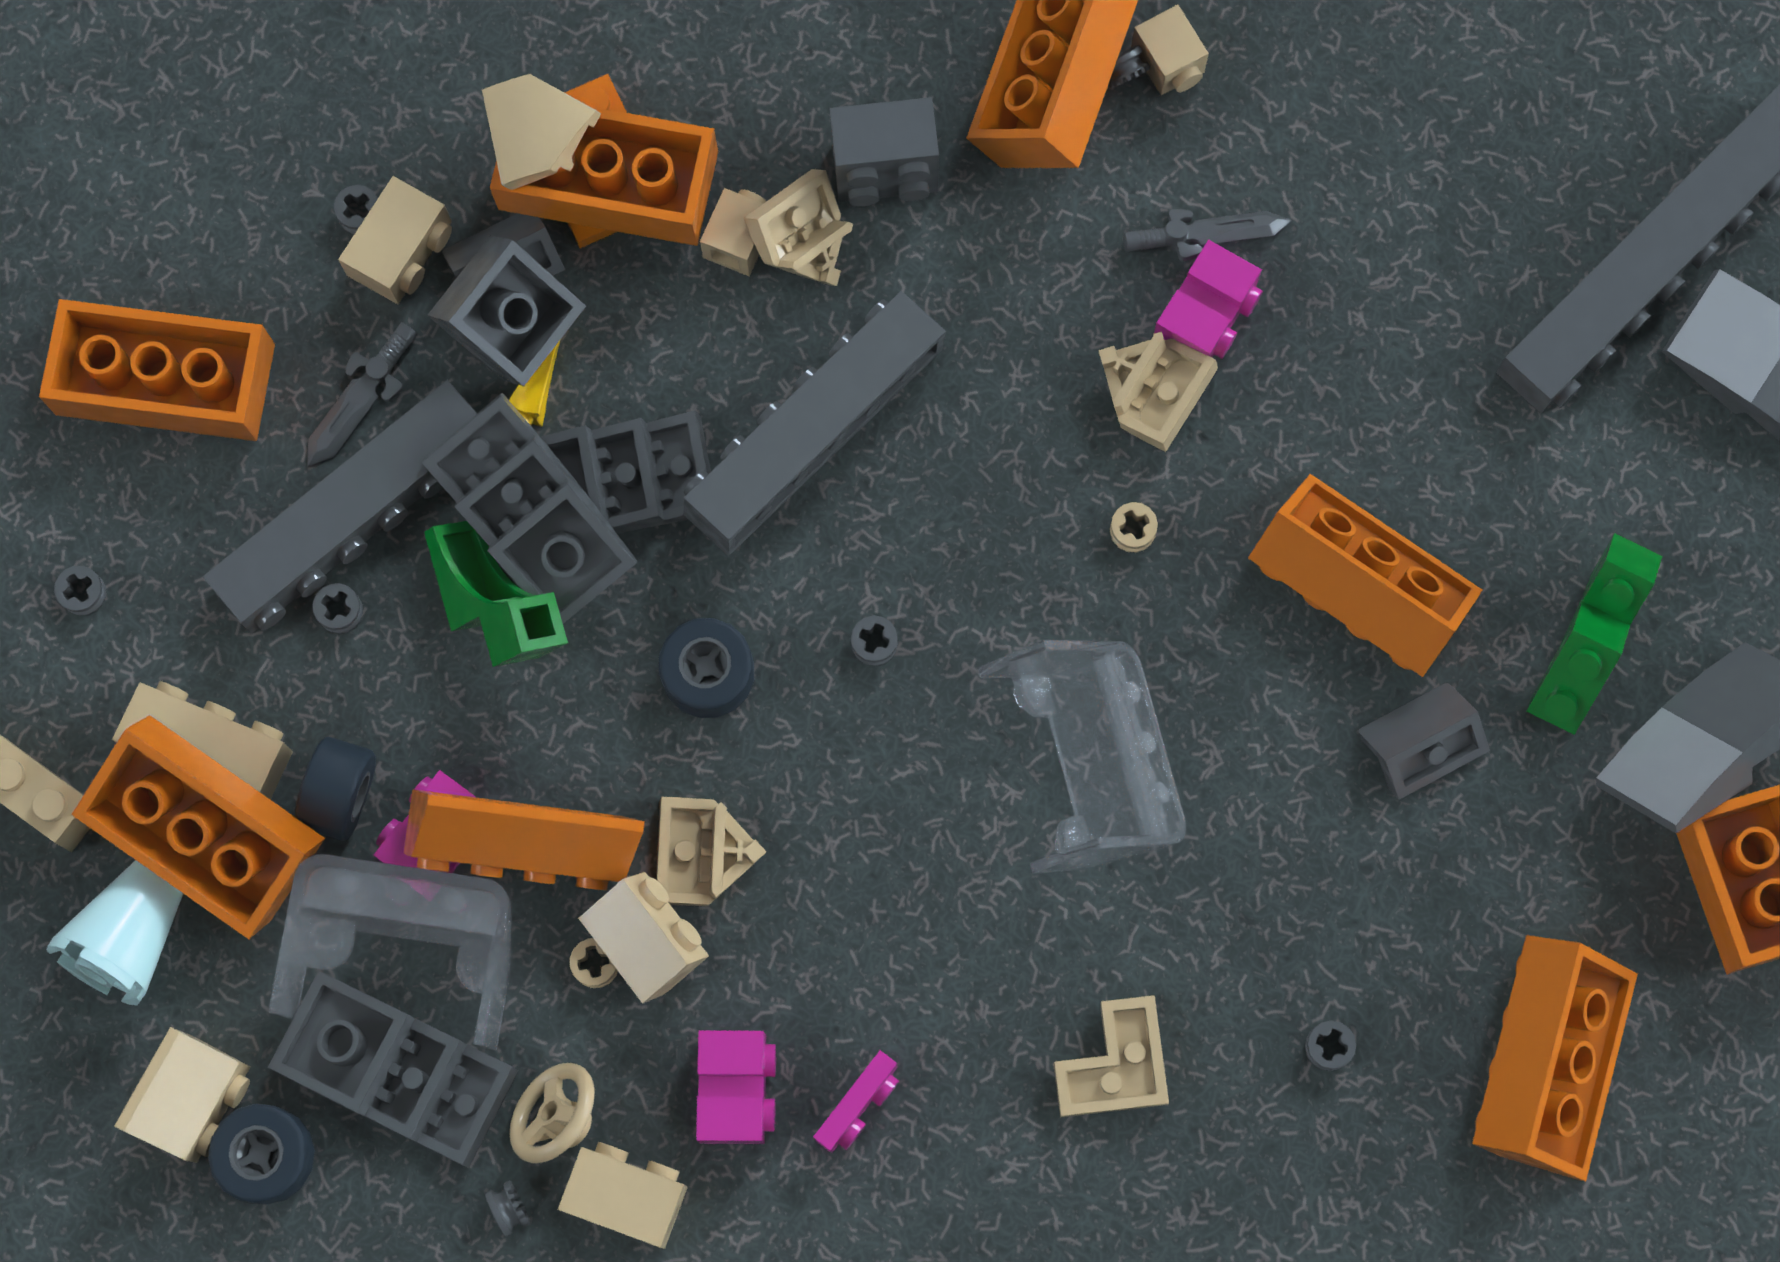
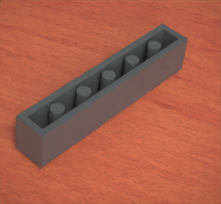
M902 291L889 303L885 299L879 301L864 319L866 324L854 336L846 333L834 344L829 352L831 358L818 370L815 367H810L794 384L793 390L795 392L785 402L781 404L775 401L769 405L757 420L759 426L746 439L742 435L736 437L724 449L720 456L722 461L710 473L705 470L699 472L685 487L684 516L727 556L732 554L942 351L946 331Z
M447 379L202 577L251 634L259 628L264 631L273 627L286 614L285 607L299 595L308 597L315 593L326 582L327 577L325 574L340 562L349 564L356 560L367 549L368 544L366 541L381 529L384 531L392 530L408 515L407 508L422 496L425 499L431 498L443 489L442 485L422 464V461L477 413Z

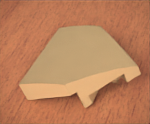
M531 74L516 77L482 89L501 185L514 190L557 173L560 167L570 172L574 166L572 160L573 153L588 125L594 128L601 113Z
M811 169L745 216L744 221L764 264L827 285L837 286L841 270L835 268L842 237L852 231L853 224L840 221L841 214L826 170Z
M1162 332L1153 334L1154 336L1151 340L1116 350L1115 346L1099 350L1120 427L1166 452L1218 369L1216 359L1174 339L1164 340Z
M661 797L656 880L667 891L669 896L668 903L670 905L709 906L755 864L766 851L727 812V808L722 802L718 804L712 799Z

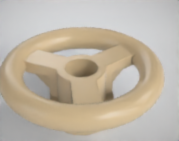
M562 1063L552 1066L537 1076L523 1092L514 1109L509 1134L512 1148L519 1158L530 1163H543L558 1157L568 1148L578 1145L586 1137L592 1123L591 1112L594 1104L595 1090L593 1080L585 1068L574 1063ZM564 1079H571L577 1084V1102L566 1098L562 1089ZM544 1093V1102L539 1108L537 1117L526 1128L533 1106ZM550 1138L552 1139V1141L539 1147L533 1146L536 1142H540Z

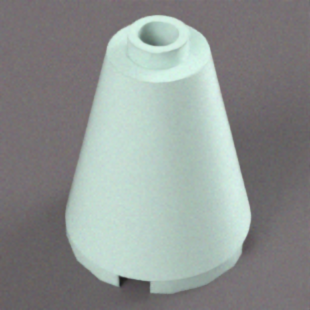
M135 860L52 938L46 950L49 954L61 951L62 955L57 960V963L94 989L107 995L110 988L114 986L126 992L121 1002L129 1005H138L147 993L183 893Z

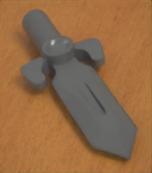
M1171 209L1168 215L1169 223H1167L1166 227L1123 232V243L1126 252L1167 247L1169 250L1177 251L1180 261H1188L1198 257L1202 250L1200 245H1205L1208 239L1214 243L1274 236L1292 220L1269 211L1199 219L1187 225L1185 222L1192 221V211ZM1192 242H1193V243H1197V245H1189V244H1187V243H1192Z
M401 322L379 353L369 360L357 352L351 355L345 369L347 376L353 377L360 369L364 368L366 372L361 378L351 380L309 437L308 466L333 458L379 397L376 391L380 383L386 382V387L381 393V397L387 402L398 395L403 389L402 383L391 375V370L417 336V332Z

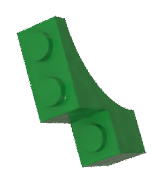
M468 521L433 526L424 532L451 632L482 626L493 667L537 659L568 643L554 592L534 595L515 585L487 551L489 548L488 544Z
M1614 533L1590 576L1574 617L1544 677L1531 698L1526 712L1575 735L1622 655L1630 625L1655 584L1662 559L1661 555Z

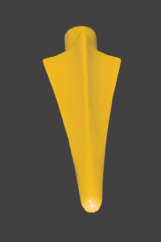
M560 341L525 386L518 385L509 398V401L531 426L534 424L543 427L547 398Z

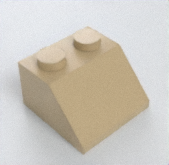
M170 1027L117 1120L115 1127L183 1160L197 1163L201 1155L208 1157L211 1137L228 1106L232 1108L237 1107L245 1096L250 1085V1079L245 1076L250 1066L194 1036Z

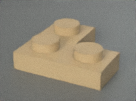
M1155 995L1101 1001L1100 1009L1107 1056L1056 1061L1053 1063L1060 1118L1169 1104Z

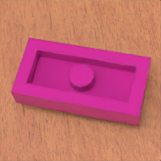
M880 1050L813 1136L814 1140L830 1153L838 1145L847 1150L866 1126L859 1119L872 1101L880 1107L899 1083V1080L892 1075L898 1068L897 1063Z

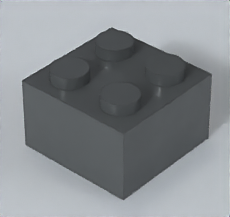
M932 97L830 108L838 202L849 201V204L852 206L862 207L873 205L879 201V198L899 196L904 201H918L927 198L932 192H938L939 150Z
M490 235L427 316L499 378L525 386L586 305L513 240Z

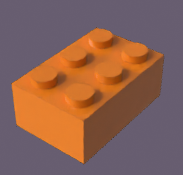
M1780 785L1729 799L1676 833L1726 974L1780 959Z

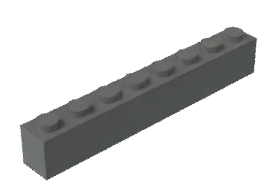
M1780 84L1504 358L1496 373L1538 412L1542 414L1553 402L1559 408L1565 405L1582 386L1576 379L1588 367L1594 373L1601 369L1617 351L1611 344L1622 333L1630 339L1651 317L1646 309L1657 298L1665 304L1686 282L1680 275L1691 264L1699 270L1720 248L1714 241L1725 230L1733 236L1754 214L1748 207L1759 196L1767 202L1780 189Z

